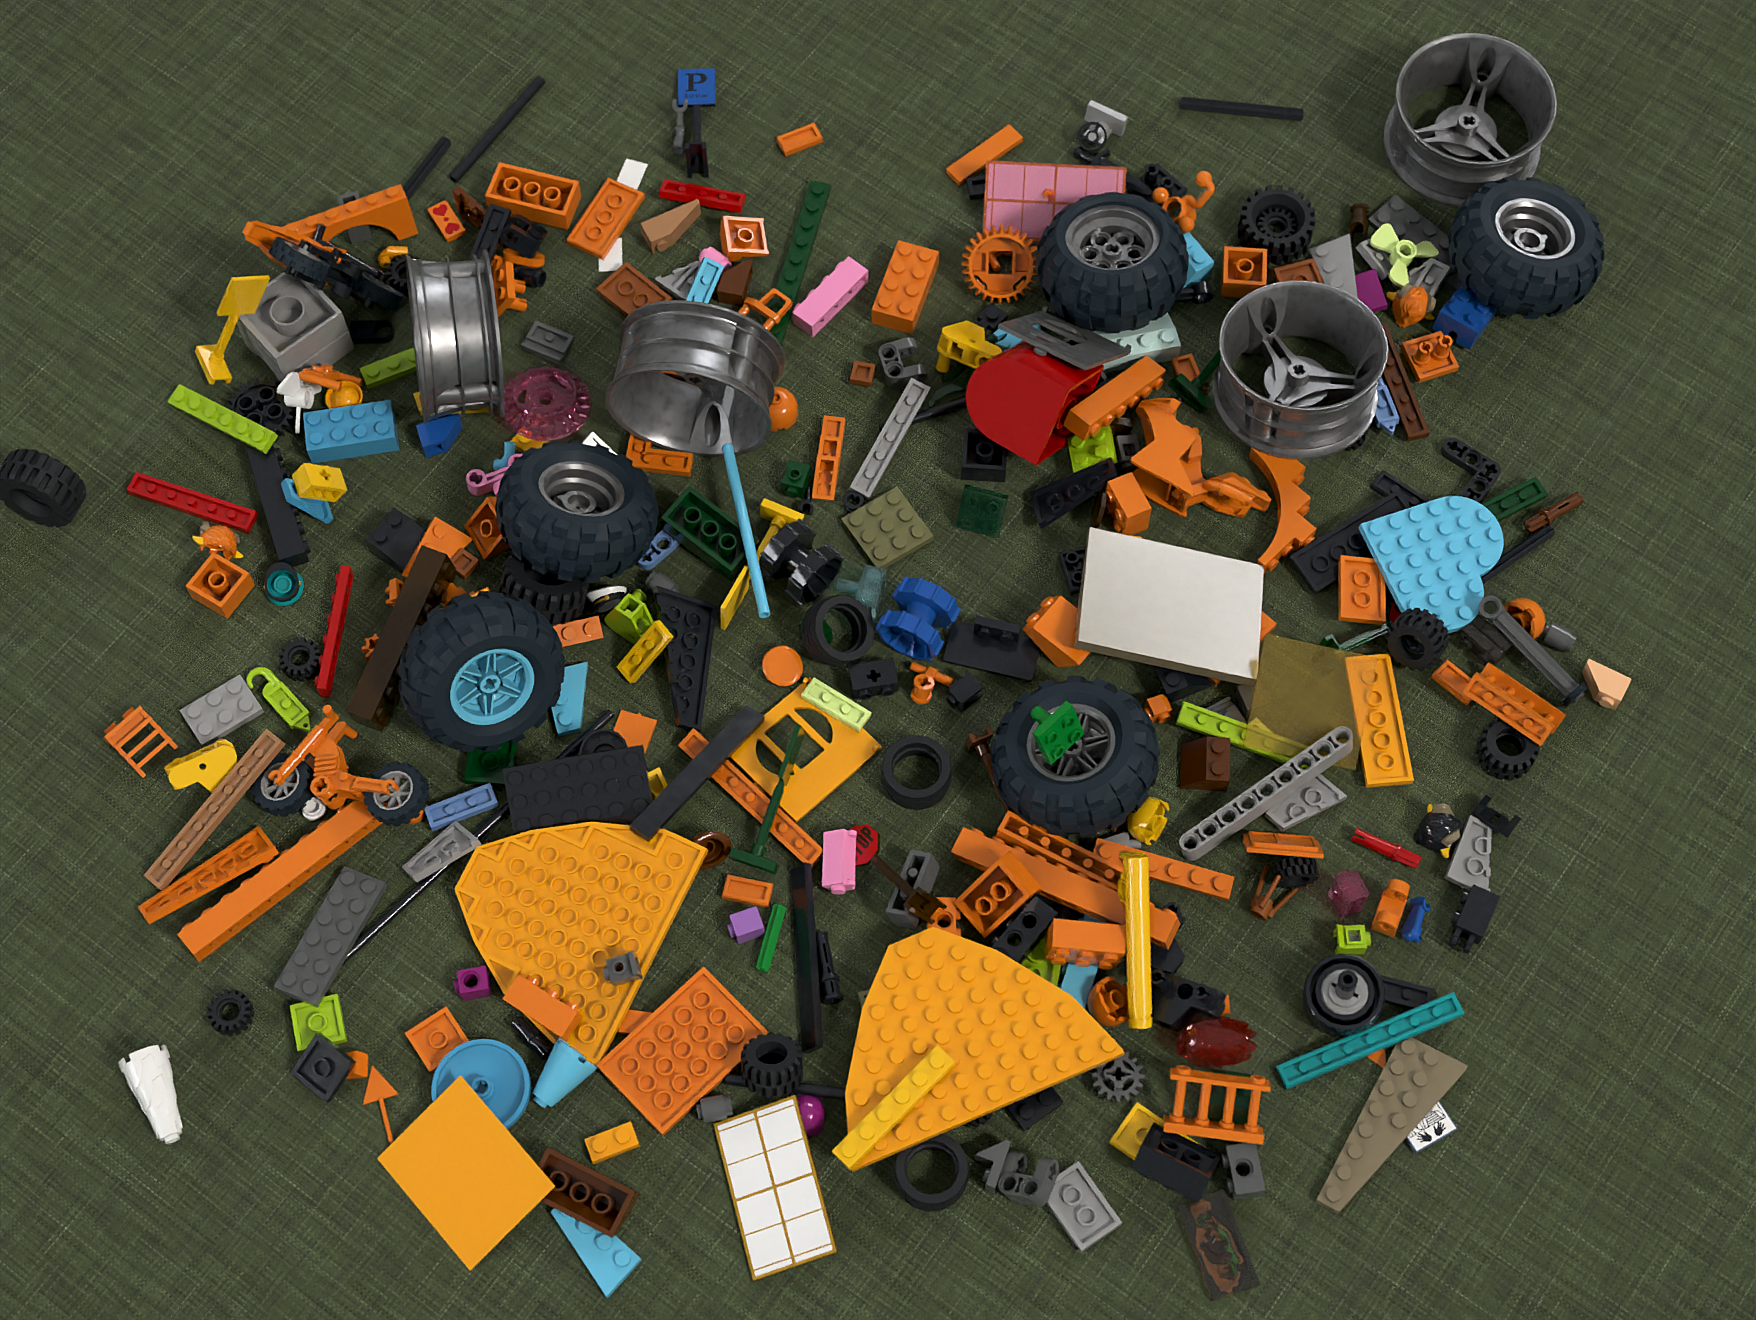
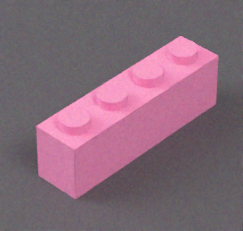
M849 256L843 262H839L835 270L830 275L825 276L821 284L816 289L811 290L802 303H798L794 307L792 312L793 324L813 338L868 283V270Z

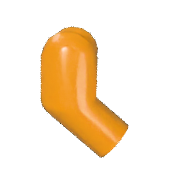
M388 246L378 256L379 265L387 268L394 257H402L403 254L407 256L408 248L406 246Z

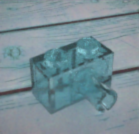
M865 564L861 580L857 582L839 577L836 591L855 595V598L866 606L872 616V620L876 621L887 583V569Z

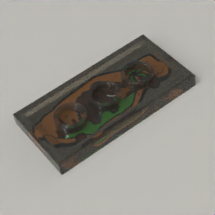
M1224 1189L1202 1196L1199 1202L1192 1199L1177 1204L1178 1212L1212 1302L1260 1286Z

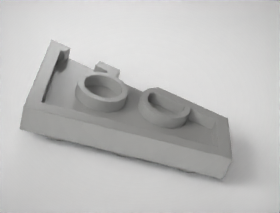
M1319 774L1266 812L1265 817L1283 832L1346 800L1347 795L1323 775Z
M455 820L404 864L402 868L413 880L419 882L482 844Z

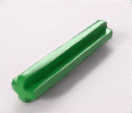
M774 904L772 906L756 963V969L760 972H768L770 970L786 912V907L781 904Z

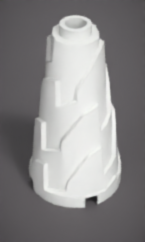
M154 1045L129 1054L131 1061L127 1063L122 1058L119 1061L121 1072H124L129 1087L137 1098L143 1112L148 1117L157 1139L165 1141V1144H170L180 1139L179 1135L183 1133L181 1130L183 1126L177 1107V1095L173 1084V1073L166 1045H163L160 1051L159 1045Z

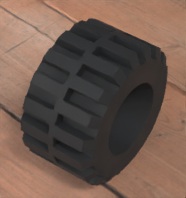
M1410 608L1397 617L1385 634V639L1387 640L1385 646L1389 648L1388 653L1394 657L1393 660L1396 663L1399 662L1402 667H1409L1412 671H1415L1416 668L1419 671H1424L1425 668L1429 669L1437 662L1449 645V635H1447V627L1443 626L1444 622L1441 619L1438 620L1436 614H1430L1429 610L1426 609L1421 611L1420 608H1414L1413 610ZM1412 636L1417 637L1422 643L1416 641Z
M1500 718L1497 721H1491L1485 727L1476 748V754H1479L1477 757L1478 763H1483L1481 768L1484 771L1488 769V774L1492 777L1494 774L1498 775L1497 779L1503 780L1504 777H1507V781L1513 780L1514 776L1518 779L1523 774H1526L1534 764L1540 751L1537 743ZM1508 741L1514 744L1519 751V755L1508 756L1498 749L1496 742Z
M773 1032L767 1033V1035L760 1034L757 1035L756 1039H750L749 1044H745L743 1051H741L742 1079L745 1087H748L750 1092H756L758 1096L766 1095V1098H772V1096L782 1097L784 1093L787 1095L792 1093L791 1089L796 1090L803 1079V1056L799 1043L796 1040L792 1041V1037L788 1035L783 1036L782 1033L773 1034Z

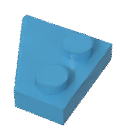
M285 478L281 482L288 503L324 523L329 524L333 520L328 501L299 498L293 479Z

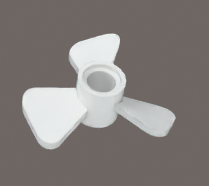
M290 372L278 386L277 393L284 395L286 406L296 407L295 433L299 434L301 408H311L314 402V394L319 393L322 388L319 385L301 381L297 372Z

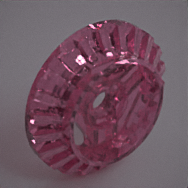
M547 366L532 367L525 373L523 371L518 373V377L511 378L509 385L504 387L505 414L503 418L514 432L525 438L538 441L564 438L577 431L585 423L590 413L591 400L585 382L580 381L578 375H572L571 371L567 369L562 371L556 366L553 368ZM555 383L563 385L564 387H566V389L562 388L561 386ZM523 390H527L525 404H519L517 401L519 395ZM543 399L552 401L548 405L540 404V401Z

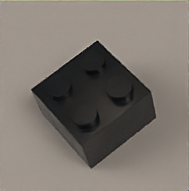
M964 428L961 480L1005 482L1007 449L986 437L979 429Z

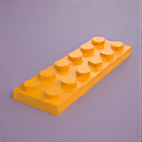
M1377 654L1344 657L1343 664L1366 788L1412 784L1414 778L1390 655Z

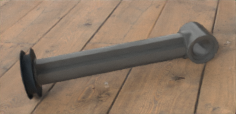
M1486 596L1480 601L1479 611L1482 617L1493 623L1565 697L1562 702L1566 707L1572 702L1575 703L1584 695L1583 692L1588 688L1584 682L1578 684L1506 611V608L1497 597ZM1494 602L1497 605L1496 612L1493 614L1486 613L1484 611L1486 603Z

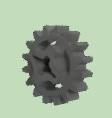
M1126 1052L1124 1056L1093 1068L1092 1070L1097 1073L1091 1074V1079L1096 1080L1092 1087L1093 1089H1100L1098 1096L1102 1097L1105 1094L1107 1096L1106 1102L1109 1103L1113 1098L1116 1105H1119L1120 1099H1124L1126 1103H1129L1130 1095L1136 1098L1138 1095L1136 1089L1142 1090L1143 1084L1140 1082L1144 1081L1145 1075L1139 1074L1143 1066L1135 1065L1137 1058L1135 1057L1130 1060L1129 1052ZM1113 1063V1066L1110 1069H1105L1103 1071V1069L1107 1065ZM1116 1073L1119 1074L1121 1081H1116L1114 1076ZM1131 1083H1133V1085L1129 1089L1123 1091V1088L1126 1085H1131Z

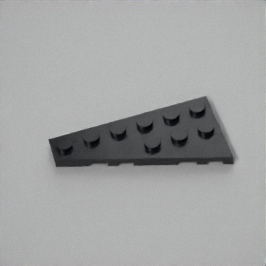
M656 586L653 588L658 620L674 636L663 651L676 727L689 731L694 728L699 732L702 726L717 606Z

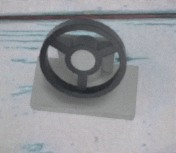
M1091 100L1087 106L1084 119L1088 123L1084 124L1078 131L1077 138L1080 146L1086 151L1094 152L1105 145L1111 133L1121 137L1125 132L1128 117ZM1091 125L1085 132V134L1083 136H1080L1082 130L1085 127ZM1080 140H1087L1088 143L1095 144L1097 147L1087 148L1082 145Z

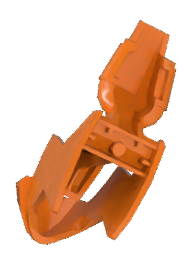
M1180 397L1146 399L1138 404L1136 413L1141 421L1146 447L1135 454L1130 462L1139 467L1132 473L1147 499L1182 518L1187 516V508L1200 502L1213 509V511L1237 518H1244L1250 508L1261 511L1268 509L1272 499L1265 491L1254 487L1245 477H1240L1234 472H1228L1209 480L1203 478L1200 463L1202 457L1201 437L1191 427L1183 425L1176 420V411L1181 404Z

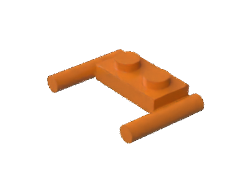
M320 363V366L312 365V367L304 368L303 372L300 371L298 373L301 381L338 391L342 389V382L339 381H351L359 385V387L363 384L362 378L340 373V371L333 370V366Z

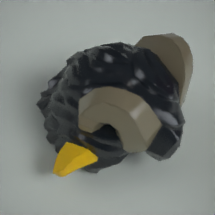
M1443 803L1433 806L1429 804L1427 807L1428 814L1421 820L1419 827L1416 829L1417 832L1414 833V840L1417 844H1421L1431 851L1440 850L1444 858H1449L1450 847L1460 838L1462 824L1454 817L1448 804Z

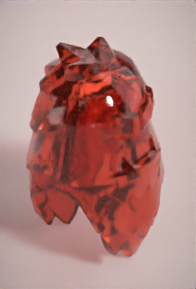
M1230 1017L1202 1020L1190 1024L1181 1035L1177 1036V1054L1183 1055L1195 1065L1200 1066L1202 1064L1210 1068V1064L1219 1068L1235 1065L1252 1057L1250 1053L1256 1050L1257 1045L1250 1039L1256 1036V1032L1247 1028L1249 1027L1248 1023Z

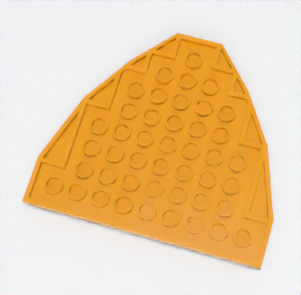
M585 822L535 829L477 846L455 887V892L473 941L504 994L507 993L518 975L524 978L530 975L540 982L538 987L545 991L548 987L560 995L558 1000L564 1004L568 1000L578 1006L577 1012L583 1017L566 1042L569 1043V1047H573L586 1057L585 1060L596 1065L605 1057L709 850L666 829H660L649 842L631 831L630 825ZM633 951L638 956L643 978L618 986H614L610 980L606 981L603 973V967L607 966L606 959ZM624 965L617 966L616 971H622ZM527 1016L555 1045L560 1036Z

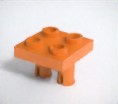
M505 261L492 275L498 318L506 309L523 313L527 308V300L515 296V293H524L526 288L525 281L514 279L513 263Z
M1442 331L1403 342L1400 346L1418 383L1456 372L1459 369V365L1450 349L1453 340L1450 336L1443 335Z

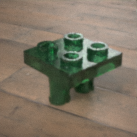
M965 484L956 527L999 538L1009 495Z

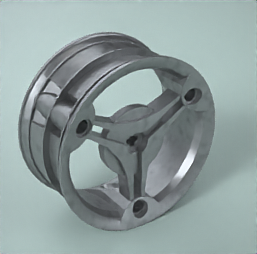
M1478 33L1453 34L1435 39L1418 49L1407 60L1398 77L1396 102L1388 115L1384 128V148L1389 163L1398 177L1416 193L1434 202L1452 207H1460L1472 193L1491 181L1497 182L1501 181L1503 177L1515 176L1518 180H1526L1527 177H1532L1540 158L1541 144L1547 137L1555 120L1557 100L1553 83L1543 66L1531 54L1505 39ZM1445 85H1458L1460 90L1467 94L1462 105H1456L1444 110L1437 117L1434 125L1414 130L1407 107L1417 96L1427 90ZM1497 96L1503 98L1516 109L1526 125L1529 142L1511 156L1496 142V125L1493 119L1484 112L1485 99H1492ZM1471 97L1479 99L1477 107L1469 106Z
M482 250V256L479 260L473 254L472 260L449 262L448 257H445V262L412 259L410 256H406L412 334L424 424H428V421L432 419H438V417L461 411L463 417L465 416V410L488 407L489 414H492L493 408H495L499 416L504 417L505 396L500 333L493 277L487 250Z
M1284 281L1266 285L1250 292L1230 309L1220 330L1219 350L1221 359L1213 382V400L1221 421L1235 437L1251 448L1271 456L1305 460L1338 453L1354 444L1364 435L1375 417L1378 402V381L1385 370L1388 359L1386 333L1379 319L1369 307L1348 292L1327 284L1311 281ZM1281 337H1300L1325 343L1347 356L1357 367L1356 374L1345 375L1328 372L1315 360L1294 355L1281 341ZM1243 352L1262 354L1269 366L1265 372L1263 382L1267 398L1247 387L1234 373L1232 366ZM1347 399L1337 404L1319 407L1325 400Z
M669 300L650 303L635 309L624 319L620 331L622 347L617 361L614 380L607 387L605 394L606 408L621 427L639 439L651 442L652 445L669 451L693 453L694 455L706 457H724L722 451L724 444H732L734 454L737 456L756 450L768 440L772 429L769 407L774 399V383L782 374L785 366V353L781 344L772 333L756 321L738 312L696 301ZM660 371H674L684 377L686 382L672 378Z

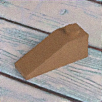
M698 199L640 223L642 236L652 254L671 247L701 215L700 201Z

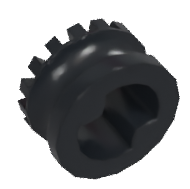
M856 491L848 492L844 496V508L848 513H852L864 505L863 496ZM851 499H853L854 501L859 500V504L855 506L852 503L848 504L847 502Z

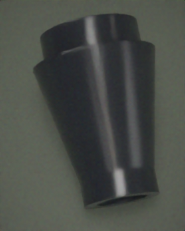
M516 265L514 268V276L525 281V283L533 288L542 287L546 282L547 274L541 267Z

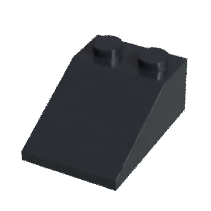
M393 507L365 539L370 553L400 573H403L425 530L411 518Z

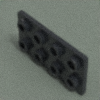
M976 615L974 625L956 620L952 624L943 662L1031 682L1040 648L1030 637L1020 635L1021 625Z

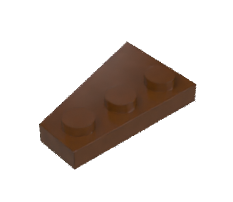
M457 186L452 192L458 214L480 230L487 211L460 186ZM502 241L500 242V245L505 248L507 247Z

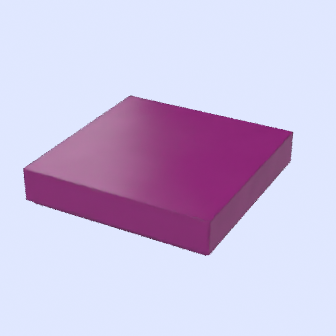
M1373 269L1355 275L1358 299L1369 307L1373 313L1387 309L1388 305L1376 270Z

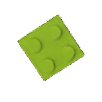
M1110 425L1108 427L1103 426L1094 437L1090 436L1084 441L1076 435L1067 438L1073 473L1110 457L1114 463L1118 462Z
M338 994L323 997L318 1008L305 1002L290 1005L299 1054L304 1053L316 1033H322L335 1045L348 1042Z

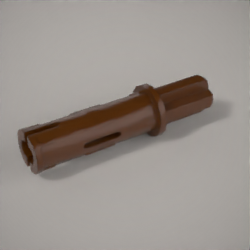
M1576 492L1545 510H1539L1537 515L1523 523L1525 530L1532 533L1544 525H1550L1551 521L1581 505L1584 502L1583 497L1580 493Z

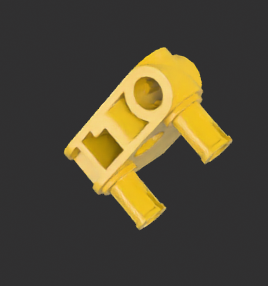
M963 321L945 326L942 329L937 345V351L940 354L935 369L943 373L948 372L951 359L977 369L984 362L1000 354L1002 350L1000 347L985 341L984 328L972 322Z
M219 739L215 743L182 758H175L164 769L175 790L199 782L213 793L237 764L235 747L231 742L226 739ZM204 763L206 767L200 768V764Z

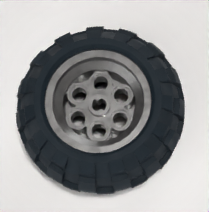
M1119 192L1088 195L1080 198L1075 204H1069L1054 216L1050 226H1046L1039 241L1036 256L1038 282L1047 302L1051 301L1054 311L1063 319L1076 322V325L1090 331L1097 330L1111 334L1141 329L1149 325L1150 321H1156L1168 313L1174 300H1178L1184 288L1189 265L1186 240L1179 225L1174 223L1170 214L1158 204L1148 202L1144 197Z

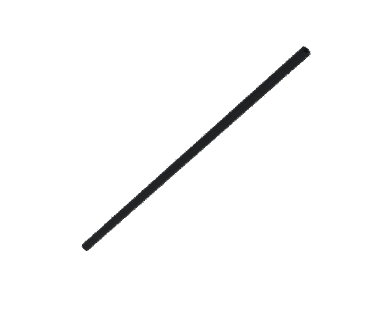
M608 709L555 759L571 757L580 749L584 738L591 732L604 727L615 716L614 713ZM508 802L472 835L478 840L483 838L510 813ZM457 860L424 878L356 940L342 966Z

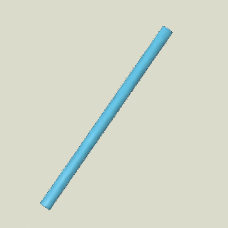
M728 443L722 446L757 609L760 618H767L770 616L769 605L733 445Z

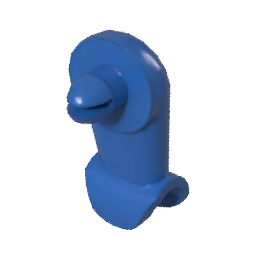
M1415 897L1410 900L1411 911L1401 931L1403 939L1407 942L1414 941L1419 943L1422 940L1421 925L1425 911H1430L1431 909L1429 904H1425L1426 899L1424 897Z

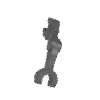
M673 99L672 108L677 112L676 135L673 146L675 148L674 156H683V138L685 134L683 111L687 109L689 103L687 99H684V106L680 108L676 104L677 99Z

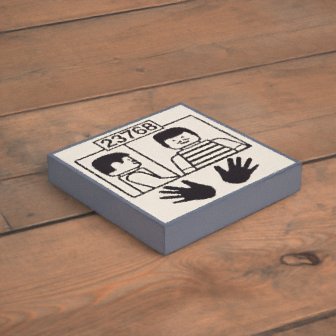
M1439 1101L1405 1140L1414 1154H1417L1452 1134L1458 1128Z

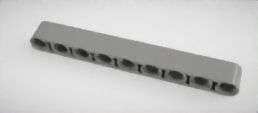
M1344 726L1335 728L1184 833L1179 840L1183 857L1189 861L1199 859L1348 755L1353 749L1352 731ZM1339 739H1346V740H1348V741L1345 742V743H1339V742H1338ZM1321 752H1328V753H1329V754L1326 755V756H1320V755H1319V753H1321ZM1302 765H1309V766H1310L1308 769H1301V768H1300V766H1302ZM1284 778L1291 779V781L1286 783L1281 782V780ZM1265 791L1272 792L1269 796L1262 795ZM1246 804L1253 805V807L1250 809L1243 808V806ZM1228 817L1234 818L1232 822L1224 821ZM1207 831H1215L1211 836L1205 835ZM1189 844L1196 845L1193 849L1185 848Z

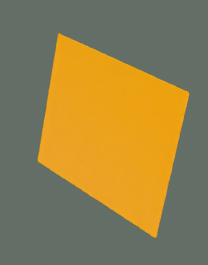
M461 1075L377 1158L470 1271L555 1187Z

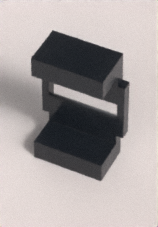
M1485 795L1477 804L1472 814L1479 818L1482 823L1508 838L1522 818L1515 815L1511 821H1508L1506 817L1491 807H1487L1492 798ZM1495 815L1499 819L1493 825L1489 820Z

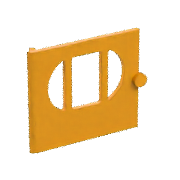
M810 677L804 678L801 685L764 715V722L730 757L755 782L754 784L771 798L779 778L778 775L766 770L759 762L756 755L757 741H761L783 762L786 754L765 733L785 716H789L796 724L801 725L802 729L824 751L803 769L794 764L792 770L794 775H790L787 786H784V793L779 807L796 823L882 749V746L865 729L862 728L858 733L802 699L801 694L812 680ZM809 709L824 716L832 728V742L830 744L827 743L794 710Z

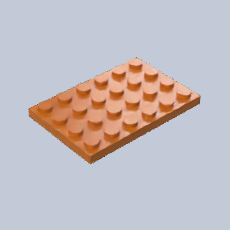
M703 966L598 1062L596 1066L646 1120L664 1136L700 1102V1099L705 1098L726 1078L728 1073H731L741 1064V1051H743L745 1044H749L750 1039H756L757 1035L760 1034L767 1035L769 1032Z

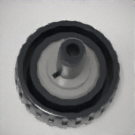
M1343 953L1330 955L1320 960L1317 965H1314L1305 980L1303 1005L1306 1014L1314 1026L1330 1036L1344 1038L1362 1033L1377 1022L1383 1011L1385 1002L1383 980L1379 976L1377 969L1361 957Z

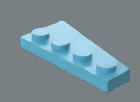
M554 1208L551 1211L553 1217L608 1299L642 1261L641 1258L618 1237L614 1236L611 1238Z

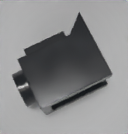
M966 670L964 679L961 677L949 686V695L946 697V701L952 708L956 707L961 713L982 697L980 691L983 688Z

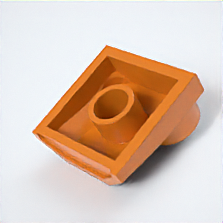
M723 216L720 224L723 255L733 262L741 260L742 257L768 256L769 251L767 250L763 225L764 219Z

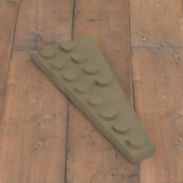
M1409 1038L1396 1044L1316 1203L1339 1214L1439 1100L1454 1086L1456 1081L1465 1073L1468 1065L1414 1038Z

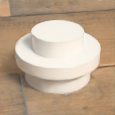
M312 797L310 801L308 800L305 803L307 805L302 809L304 817L308 820H318L326 811L325 804L316 797Z

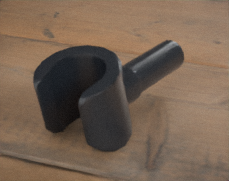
M811 487L806 488L805 500L800 505V512L802 514L805 507L810 508V515L814 512L811 503Z

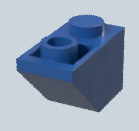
M459 413L448 414L442 418L430 420L428 424L422 422L416 425L426 458L449 450L463 428Z

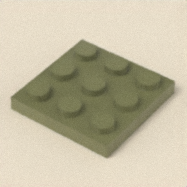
M898 487L841 518V523L877 573L934 540L933 534Z

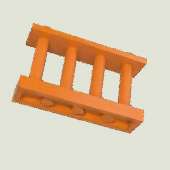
M1490 662L1487 663L1481 674L1478 672L1474 674L1462 692L1540 746L1543 745L1550 733L1553 734L1566 716L1565 713Z
M1178 1065L1176 1068L1170 1067V1079L1177 1080L1173 1113L1164 1115L1163 1132L1263 1145L1264 1131L1263 1127H1259L1257 1124L1261 1091L1270 1092L1269 1080L1260 1075L1243 1077L1196 1071L1183 1065ZM1187 1082L1202 1083L1198 1115L1195 1119L1187 1118L1183 1115ZM1211 1085L1226 1086L1223 1117L1219 1122L1210 1121L1207 1118ZM1236 1088L1251 1090L1248 1119L1244 1125L1234 1124L1232 1121Z

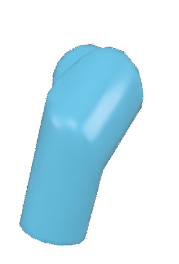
M504 442L503 458L501 460L496 459L493 462L495 471L508 467V459L515 454V442Z

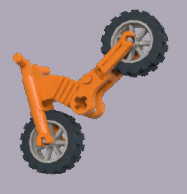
M330 705L323 707L325 717L319 724L314 726L297 748L292 750L290 755L280 753V756H275L252 784L253 789H251L255 802L273 816L280 815L281 817H286L290 813L292 815L296 814L298 809H303L307 805L305 803L312 799L313 793L330 809L340 808L347 798L364 801L367 810L379 822H383L387 826L391 824L401 826L402 823H410L411 819H416L420 815L419 812L425 809L427 805L425 802L429 800V793L427 791L429 790V785L425 781L426 778L413 765L411 766L407 762L401 764L399 761H396L391 765L385 764L382 766V769H377L373 773L374 776L372 778L349 774L347 770L349 767L347 766L343 750L337 743L343 735L355 739L357 731L349 727L344 721H341L328 733L330 728L339 719V716ZM309 753L311 756L304 761L305 756ZM400 780H407L400 786ZM411 786L410 792H404L408 787ZM277 791L274 798H272L270 793ZM336 793L337 797L332 798V800L330 801L329 798L333 797Z

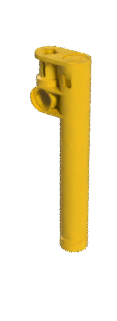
M1128 851L1119 853V857L1123 859V873H1121V879L1118 880V897L1125 904L1128 1027L1146 1029L1152 1027L1149 856L1143 852Z

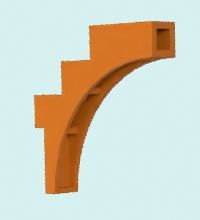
M1251 448L1249 459L1259 468L1269 482L1275 496L1278 511L1276 535L1266 552L1257 562V564L1264 566L1265 573L1267 570L1272 571L1279 563L1278 560L1282 556L1287 557L1293 549L1299 551L1314 542L1317 528L1303 518L1310 510L1309 503L1311 497L1298 487L1305 478L1303 475L1306 467L1297 459L1275 457Z

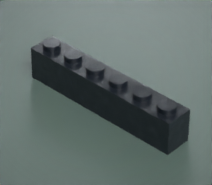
M272 445L267 454L253 447L246 448L279 561L288 563L292 567L310 562L307 554L311 553L308 541H303L302 538L305 530L302 522H297L296 516L300 515L299 510L286 501L281 482L289 477L285 466L281 467L279 462L283 460L280 448L275 449L274 445Z

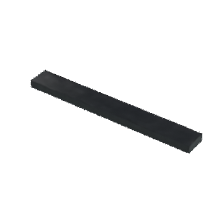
M746 705L630 824V830L649 842L764 722L765 717Z
M804 862L791 869L801 1044L802 1053L809 1054L823 1047L812 868L811 863Z

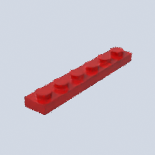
M139 472L135 473L126 489L129 495L248 534L258 517V513L255 510Z
M341 565L340 573H337L335 577L337 588L336 593H333L331 597L333 608L332 613H329L327 617V626L329 628L328 633L324 634L323 647L325 648L324 653L319 657L320 673L315 677V689L318 690L323 698H330L351 595L354 574L349 565Z

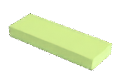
M815 677L801 694L802 699L858 733L871 717L872 712Z

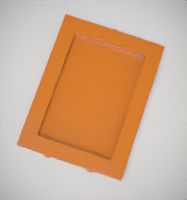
M1248 831V834H1242L1246 852L1322 859L1324 857L1318 840H1315L1313 836Z

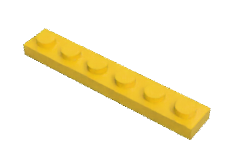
M937 1045L832 1150V1153L851 1170L956 1065L955 1061Z

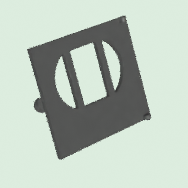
M1047 305L1043 306L1042 311L998 325L999 329L1034 345V352L1036 354L1046 356L1048 352L1084 370L1127 356L1132 351L1131 345L1127 344L1123 347L1090 330L1079 327L1075 323L1048 311L1049 306ZM1042 325L1079 344L1072 346L1032 326Z

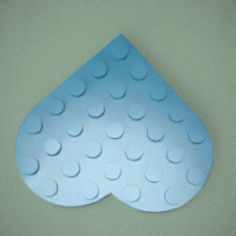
M1446 496L1360 524L1358 528L1401 613L1410 608L1412 610L1420 608L1421 611L1424 609L1429 610L1430 614H1436V618L1444 622L1443 626L1447 627L1448 633L1465 628L1475 619L1480 612L1479 603L1484 598V587L1481 577L1487 574L1498 562L1504 545L1501 527L1495 516L1486 507L1466 497Z

